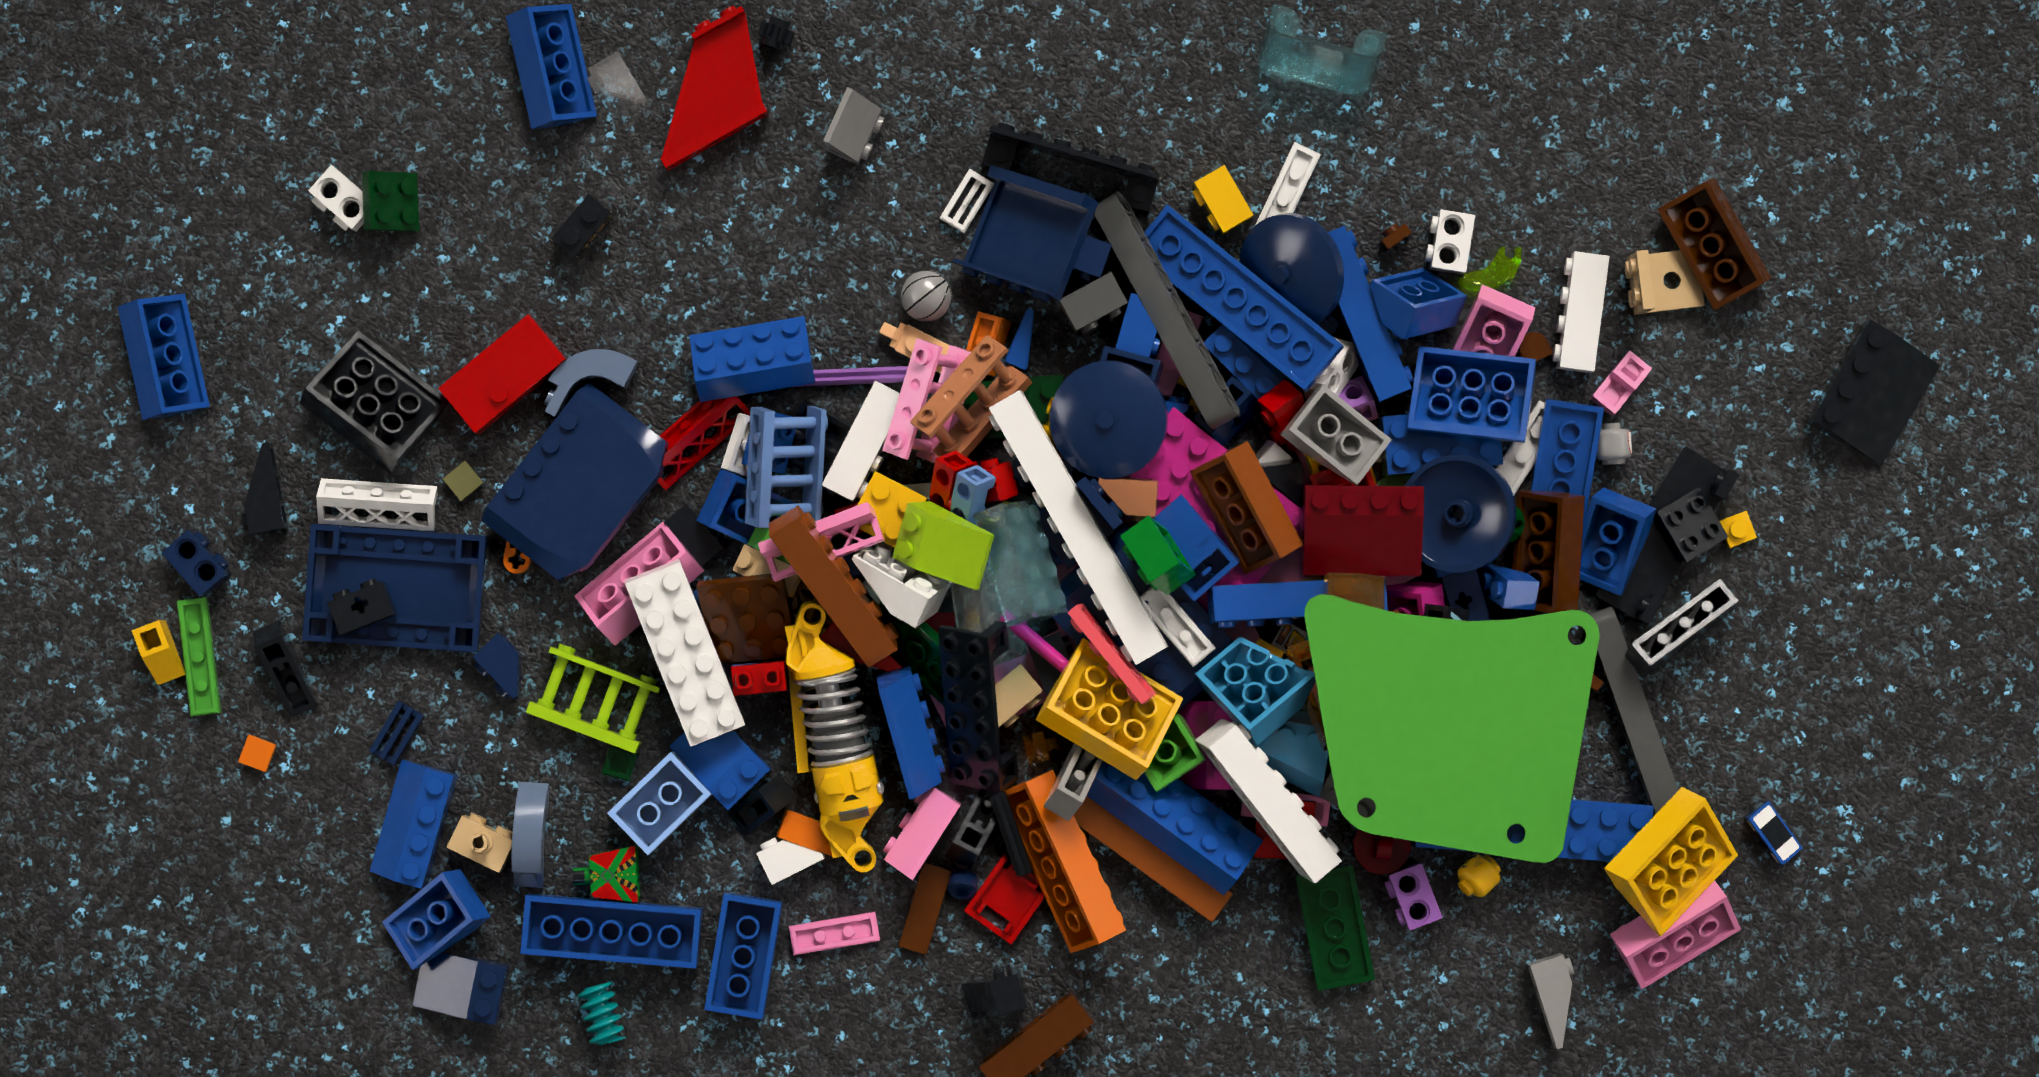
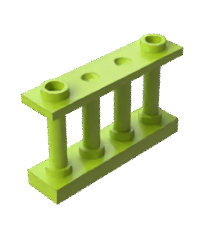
M560 643L558 648L550 647L549 653L555 654L558 657L542 699L539 698L537 702L530 701L526 713L629 752L638 753L642 742L635 740L637 734L634 733L650 691L660 693L662 687L656 685L658 680L643 674L638 679L574 655L576 649ZM571 660L584 665L585 668L571 705L563 713L554 709L555 704L553 700L567 663ZM597 670L612 676L598 716L596 719L593 718L592 723L581 719L582 714L580 711ZM624 680L640 687L624 729H620V732L616 733L608 730L610 724L607 722Z

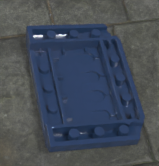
M588 383L574 394L487 505L481 521L558 581L562 582L566 580L565 577L590 568L662 476L664 468L663 459L669 443Z

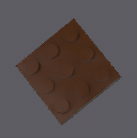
M771 574L698 581L696 587L703 618L721 664L786 657L788 641L784 626L794 625L795 623L785 578L775 582Z

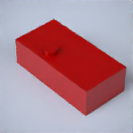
M527 314L438 389L473 432L480 435L546 381L554 370L567 358L535 319Z

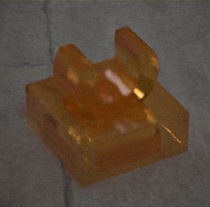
M1043 731L1022 736L1029 764L1050 760L1048 751L1059 748L1056 737L1044 739Z

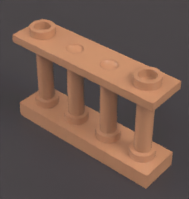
M986 335L910 421L914 427L928 437L932 438L934 434L940 442L933 449V452L938 457L955 450L968 457L993 428L988 418L992 414L989 407L1019 390L1024 393L1032 384L1028 376L1012 365L1008 364L1005 367L1001 358L1009 350L989 335ZM993 369L998 377L986 389L981 381ZM974 391L978 399L967 411L962 403ZM955 413L959 421L947 432L943 424Z

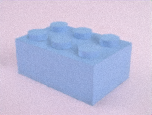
M672 751L607 814L649 855L692 815L712 793L676 753Z

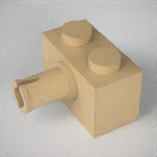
M472 812L470 816H461L447 848L498 873L502 872L512 853L513 832L499 825L494 829L486 825L487 819Z

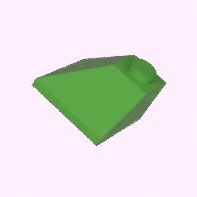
M1177 712L1148 769L1144 772L1156 792H1159L1206 760L1202 749L1195 742L1196 736L1184 717Z

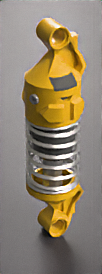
M807 601L801 605L795 624L784 626L788 641L785 661L791 671L792 679H794L793 682L799 686H805L798 691L796 696L802 700H807L802 703L799 710L805 714H810L805 717L802 724L812 728L807 732L805 738L812 742L808 752L815 756L810 765H812L811 771L816 790L814 798L816 803L819 804L821 814L819 824L825 837L829 840L833 858L843 856L856 871L868 872L876 864V855L873 847L861 837V833L865 824L884 801L882 795L884 786L879 780L873 750L869 749L872 744L865 742L864 735L869 730L863 728L860 723L866 716L863 714L857 715L855 710L861 707L863 702L852 701L842 703L841 697L857 694L860 691L858 687L840 690L838 684L856 679L858 675L854 673L856 670L855 660L851 656L825 643L819 637L826 620V613L819 602ZM807 609H818L820 611V618L816 622L806 621L804 613ZM816 689V694L814 695L804 694L807 691ZM817 702L819 703V708H806ZM861 850L870 853L869 861L864 864L857 863L854 860L855 855Z

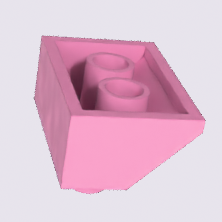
M936 787L931 788L915 799L914 802L918 804V807L913 815L907 812L899 824V827L903 829L897 839L892 836L883 849V852L887 853L884 860L912 880L961 805L960 802Z

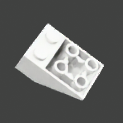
M885 542L864 548L853 555L852 561L890 614L916 628L938 612L951 582L913 569L892 558L894 553L893 547Z

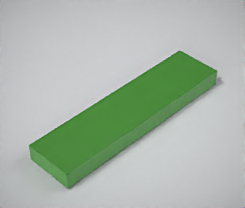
M208 597L177 601L190 715L199 716L221 713Z

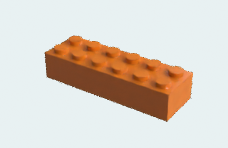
M1050 770L1025 780L1003 792L1008 797L1033 872L1070 953L1098 945L1126 931V928L1123 924V917L1116 909L1111 898V891L1100 874L1098 862L1092 856L1086 843V836L1080 829L1075 816L1073 815L1067 821L1043 807L1057 779L1054 770Z

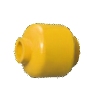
M1474 854L1457 871L1460 880L1458 887L1467 896L1484 897L1500 882L1499 873L1501 869L1497 862L1489 855Z

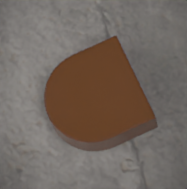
M1538 332L1527 333L1518 349L1521 357L1536 359V361L1553 354L1545 336Z

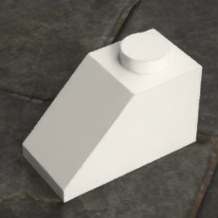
M775 837L760 844L762 850L756 853L772 885L825 858L824 853L784 839L777 842Z

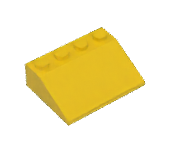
M1082 638L1047 696L1035 720L1137 780L1148 769L1183 698L1140 672L1157 695L1144 704H1141L1140 701L1135 702L1126 692L1127 685L1122 679H1116L1107 668L1109 663L1102 655H1096L1090 648L1089 641Z
M1681 787L1604 869L1617 890L1654 932L1662 936L1731 864L1738 854L1706 798Z

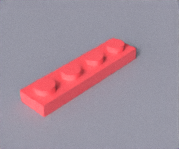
M1083 603L1074 606L1067 612L1072 618L1070 619L1071 625L1077 632H1083L1090 640L1088 644L1096 655H1102L1109 663L1107 668L1116 679H1122L1127 685L1126 692L1135 702L1140 701L1141 704H1144L1157 695L1131 661H1127L1118 645Z

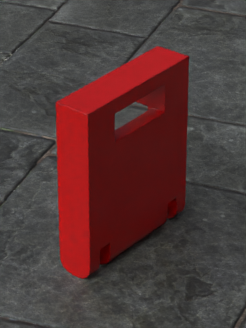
M1004 853L964 911L1012 945L1045 896L1042 890L1041 892L1036 890L1039 883L1033 873L1030 872L1024 876H1017L1012 863L1007 869L1003 867L1009 857ZM986 905L1009 921L1004 930H1001L980 915Z

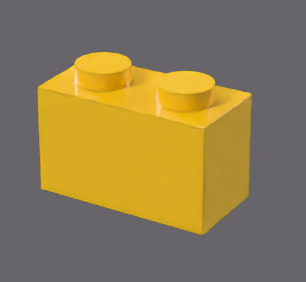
M1225 165L1194 182L1195 190L1192 191V195L1200 207L1205 205L1210 215L1206 218L1214 232L1219 230L1224 235L1254 216Z

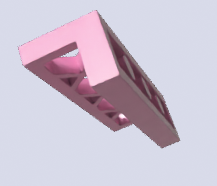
M868 502L815 521L817 531L821 536L825 534L830 541L837 534L848 537L843 548L832 550L837 557H843L885 541L875 510ZM871 522L875 536L865 540L856 537L860 526ZM771 538L758 543L760 552L766 558L775 582L797 574L791 565L788 569L778 572L774 558L783 554Z

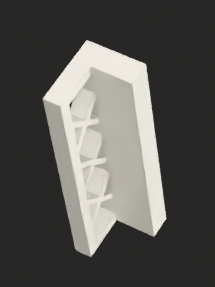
M321 478L316 496L318 524L434 532L435 504L438 496L437 486ZM325 506L336 507L341 513L338 515L325 514ZM357 508L365 509L370 515L361 517L353 511ZM386 510L394 511L399 516L396 519H390L382 513ZM415 512L427 513L428 521L416 520L411 515Z

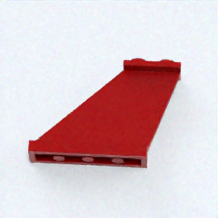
M735 6L728 7L720 13L721 17L713 22L706 20L694 27L695 32L691 34L694 44L662 157L660 158L667 171L769 115L762 102L746 13L742 6L737 9Z

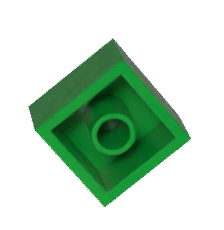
M1148 515L1120 535L1125 543L1122 546L1123 551L1131 561L1135 560L1140 567L1137 570L1140 578L1146 585L1150 584L1155 591L1159 589L1168 595L1196 576L1167 528Z

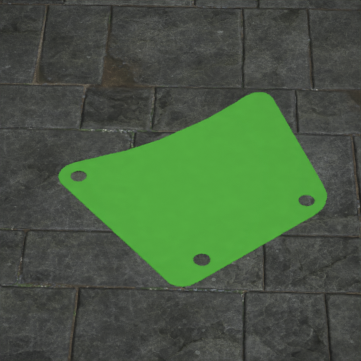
M1319 594L1311 598L1306 604L1304 618L1338 806L1343 816L1357 829L1375 835L1530 862L1547 863L1557 858L1564 846L1600 637L1596 621L1588 613L1580 610L1561 611L1511 620L1462 621L1395 613L1352 602L1334 595ZM1573 626H1581L1586 632L1585 641L1580 645H1574L1568 639V632ZM1363 798L1372 799L1376 805L1375 813L1367 818L1362 817L1357 811L1358 802ZM1513 824H1520L1525 829V838L1520 843L1514 844L1507 837L1508 828Z

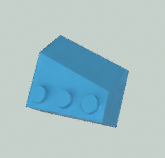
M1243 637L1237 638L1195 673L1204 691L1238 726L1241 724L1252 737L1251 740L1256 745H1259L1302 709L1316 682L1313 671L1302 669L1296 666L1294 662L1288 659L1284 660Z
M1298 711L1259 745H1256L1251 739L1248 740L1255 748L1259 747L1269 759L1266 764L1273 771L1277 770L1288 783L1320 797L1325 785L1329 761L1321 714Z

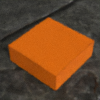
M249 734L238 762L267 772L277 744Z

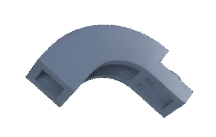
M606 349L587 350L569 357L554 370L548 381L558 385L556 391L553 389L549 391L544 401V405L547 406L545 412L557 417L563 410L574 388L589 378H605L626 389L640 363L622 353Z
M519 782L512 836L514 886L543 888L544 838L549 809V783Z

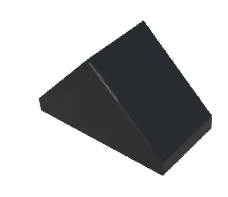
M1290 459L1260 463L1270 483L1302 508L1304 486L1302 462Z

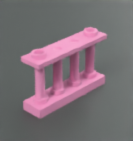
M916 339L882 451L908 460L911 449L917 450V457L935 463V459L938 456L933 452V449L939 444V439L935 434L930 438L922 433L921 439L915 438L918 429L910 421L926 404L928 394H935L971 351L949 345L947 355L941 354L943 347L922 339ZM937 365L943 366L938 383L932 382ZM955 413L943 424L947 432L959 420Z

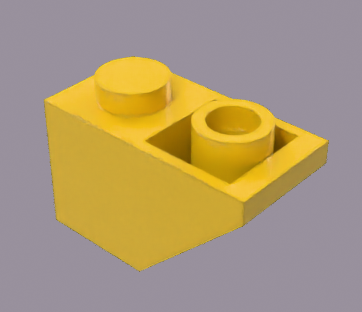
M158 620L132 630L141 657L157 685L186 675L166 620Z

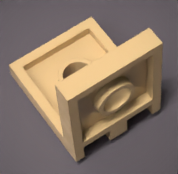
M1641 250L1627 257L1625 275L1627 279H1631L1629 280L1628 300L1630 308H1634V315L1704 306L1702 287L1681 250L1649 254L1648 250ZM1667 273L1677 275L1679 284L1675 289H1669L1664 285L1663 279Z

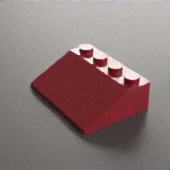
M1303 486L1302 575L1421 576L1424 486Z

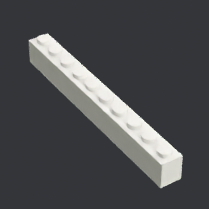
M1019 390L989 407L992 414L988 418L996 431L1002 430L1007 439L1003 441L1007 452L1011 457L1016 455L1021 466L1017 467L1019 473L1026 483L1031 481L1036 490L1032 493L1035 501L1040 508L1045 506L1049 512L1050 517L1047 518L1051 529L1055 534L1061 533L1065 540L1061 544L1069 559L1075 558L1080 568L1076 572L1083 584L1089 583L1093 589L1094 594L1091 595V598L1099 611L1104 609L1109 619L1105 622L1112 635H1119L1124 643L1120 649L1127 661L1133 660L1137 665L1167 648L1168 645L1024 393Z

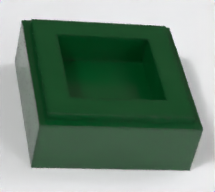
M610 745L601 774L630 782L638 753L635 754Z

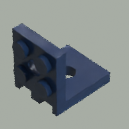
M1084 477L1076 483L1104 535L1108 538L1123 525L1120 518L1124 514L1113 501L1108 504L1103 499L1102 495L1105 491L1094 478L1089 481ZM1046 511L1032 525L1067 568L1070 569L1077 561L1075 558L1069 559L1061 545L1065 540L1060 532L1055 534L1047 521L1050 514Z

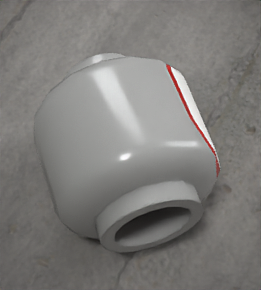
M1620 423L1603 424V430L1600 431L1596 459L1602 460V465L1625 464V459L1630 458L1632 455L1631 432L1628 429H1621Z

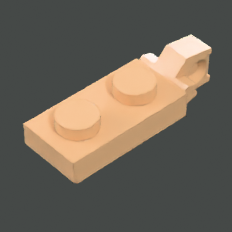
M884 322L879 331L880 334L892 339L890 347L910 359L917 338L943 347L941 354L947 355L949 349L948 344L909 324L900 323L899 327L896 328ZM937 365L936 372L941 374L943 366Z

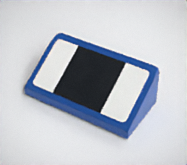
M1769 801L1745 817L1778 865H1784L1803 849Z

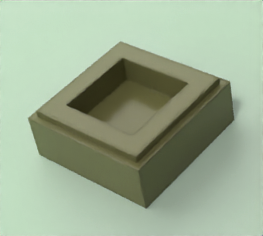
M467 461L462 462L443 478L461 502L484 484Z

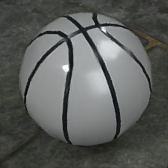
M929 270L919 271L909 276L905 281L900 295L901 303L904 310L912 318L923 322L939 319L947 312L952 299V291L949 283L942 275Z

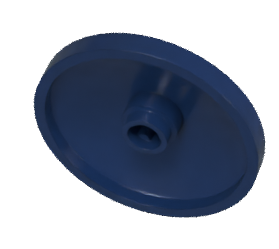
M1283 213L1266 218L1255 225L1249 232L1242 245L1239 262L1313 322L1319 324L1324 321L1336 308L1344 285L1342 258L1330 234L1313 219L1296 213Z
M1098 361L1077 369L1060 385L1051 404L1050 430L1056 448L1072 467L1092 477L1114 479L1139 471L1157 455L1167 433L1168 412L1160 389L1145 372L1128 363Z
M1447 455L1427 462L1408 480L1405 486H1424L1422 561L1425 564L1445 572H1469L1491 563L1506 548L1515 528L1516 505L1509 484L1492 465L1484 460L1468 455Z

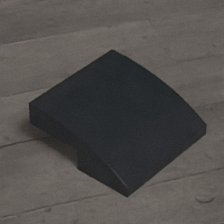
M804 399L795 417H807V406H819ZM828 411L826 412L828 427L825 431L823 479L828 474L853 425ZM806 428L796 429L792 446H805ZM805 457L788 459V461L804 469Z

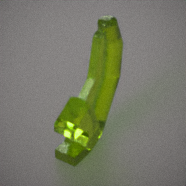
M1500 247L1486 269L1465 273L1459 279V286L1477 292L1482 284L1495 289L1513 279L1521 263L1522 247H1515V256L1513 258L1506 257L1505 247Z

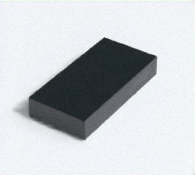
M685 504L664 523L703 567L720 553L724 547L704 524L696 521L698 516Z

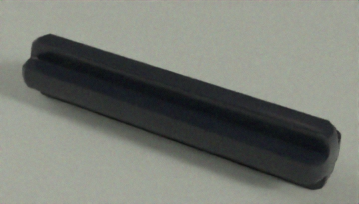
M1005 792L996 793L990 797V801L1017 876L1027 875L1032 872V867L1008 797Z

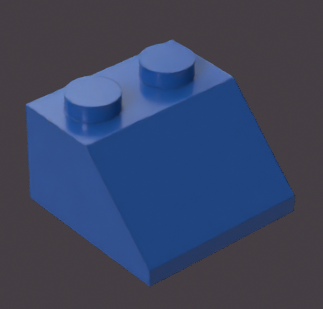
M1131 293L1115 349L1155 358L1160 339L1155 338L1157 330L1137 294Z

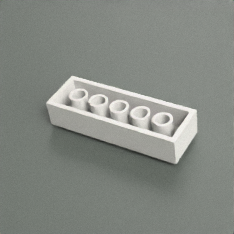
M680 559L626 579V588L690 747L744 726L743 716Z
M1221 718L1198 737L1195 742L1299 875L1313 883L1318 882L1342 862L1336 854L1340 851L1339 848L1329 837L1326 839L1319 832L1322 829L1319 822L1312 815L1308 816L1301 809L1305 806L1304 803L1294 792L1290 793L1284 787L1287 784L1284 777L1277 770L1273 771L1266 764L1269 761L1266 754L1259 747L1255 748L1248 741L1252 738L1249 732L1241 724L1238 726L1234 721L1229 722Z

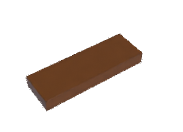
M924 862L898 947L927 954L952 870Z

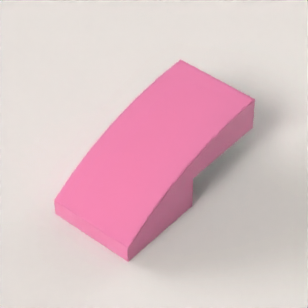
M1629 350L1590 399L1599 407H1604V411L1613 417L1652 368Z

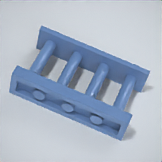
M807 406V417L775 418V411L763 407H751L745 510L746 524L757 528H769L771 516H782L798 505L804 513L809 512L815 521L821 519L824 510L822 483L825 431L828 427L827 410L815 406ZM806 428L805 446H773L774 431L776 429ZM805 457L804 475L772 476V461L774 458ZM803 486L802 503L770 504L771 489L773 487Z

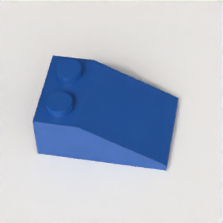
M721 468L696 521L748 545L755 527L745 523L747 480ZM771 491L770 504H797ZM771 516L769 522H772L780 516Z
M1604 487L1594 494L1583 523L1580 580L1619 596L1623 595L1649 535L1656 508Z
M735 730L690 747L684 732L669 746L727 810H730L772 769Z
M461 869L442 872L382 921L411 969L415 970L471 934L491 916Z

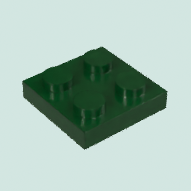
M361 172L364 230L420 231L417 173Z

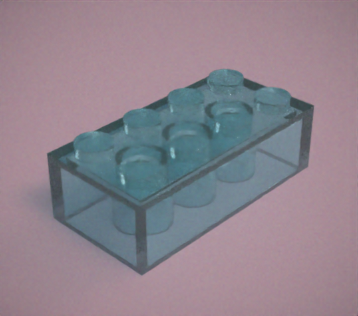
M1035 500L999 504L973 514L977 526L995 535L987 563L1007 628L1042 622L1068 612L1065 595L1061 590L1057 577V568L1051 557L1048 547L1049 542L1044 533L1040 512L1036 507Z

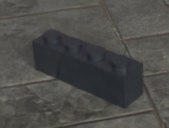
M1719 579L1631 643L1625 657L1644 678L1729 616L1739 600Z

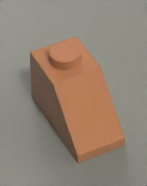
M1124 477L1098 479L1099 485L1125 515H1132V521H1141L1148 515L1156 517L1159 480Z

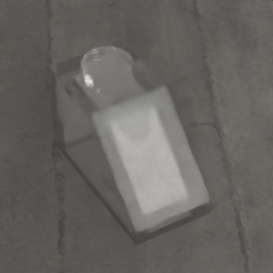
M618 51L588 68L592 76L587 78L595 93L601 91L606 98L641 107L650 105Z

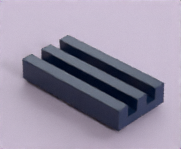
M398 700L369 751L395 766L422 721L424 714ZM401 709L405 710L384 749H378ZM410 715L415 716L394 755H388Z

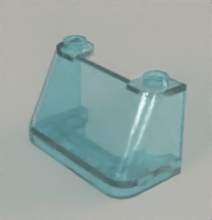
M1273 4L1259 53L1258 62L1263 71L1354 96H1360L1369 90L1388 33L1367 29L1358 34L1353 48L1296 34L1299 19L1295 11L1288 7Z

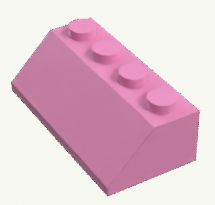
M663 521L579 591L575 598L596 627L616 646L641 625L625 585L626 579L676 559H680L689 584L703 573L704 570Z
M1714 880L1662 936L1657 935L1641 916L1620 926L1610 936L1639 987L1644 989L1737 933L1741 928L1727 896Z

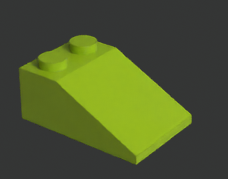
M931 501L907 503L892 558L918 571L979 590L995 535Z

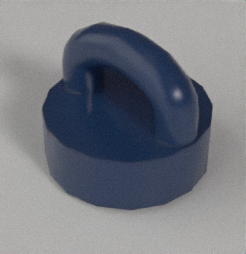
M967 870L953 872L948 882L947 890L949 894L962 900L972 898L977 890L978 879L976 874Z

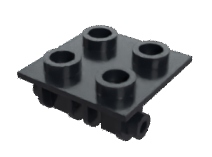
M1700 487L1656 511L1658 515L1657 521L1659 520L1664 530H1667L1665 535L1671 537L1670 544L1674 542L1679 559L1683 558L1685 563L1728 538L1727 533Z

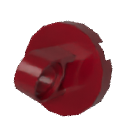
M1359 829L1356 830L1352 841L1353 853L1358 863L1367 871L1378 875L1390 874L1399 870L1406 863L1411 852V841L1370 834Z

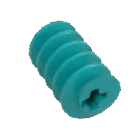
M612 981L584 988V991L577 995L579 999H587V1002L580 1006L581 1010L590 1011L583 1018L584 1021L593 1022V1025L587 1028L586 1032L596 1033V1036L589 1040L590 1044L603 1045L626 1038V1036H617L624 1029L623 1025L614 1024V1022L621 1018V1015L611 1013L613 1009L618 1007V1003L608 1002L615 995V992L605 990V988L612 984Z

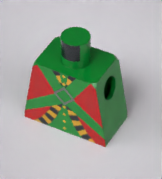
M638 845L590 855L589 867L573 868L574 886L590 885L591 897L639 902L641 897Z

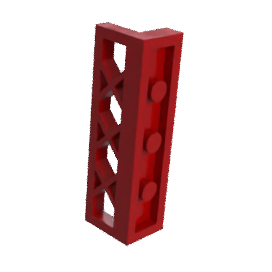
M738 396L704 402L699 400L659 435L669 443L668 449L665 450L663 465L674 464L673 471L664 479L660 477L657 481L665 491L732 433L738 414L733 419H726L728 410L737 404L742 410L740 413L750 416V410ZM710 426H718L715 435L711 438H704V433ZM696 445L695 452L691 456L682 457L683 450L687 446Z

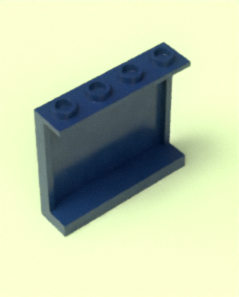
M990 165L987 176L994 179L995 183L964 261L954 258L953 262L963 267L961 272L968 276L978 278V275L981 274L986 276L985 281L997 286H1001L1002 282L1009 284V289L1024 294L1025 290L1032 291L1031 296L1039 300L1048 302L1050 297L1061 301L1098 202L1085 194Z

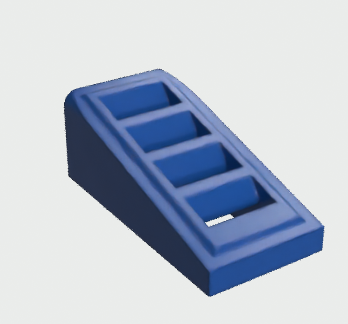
M1029 308L1025 311L1005 359V364H1010L1024 372L1028 368L1034 321V310Z

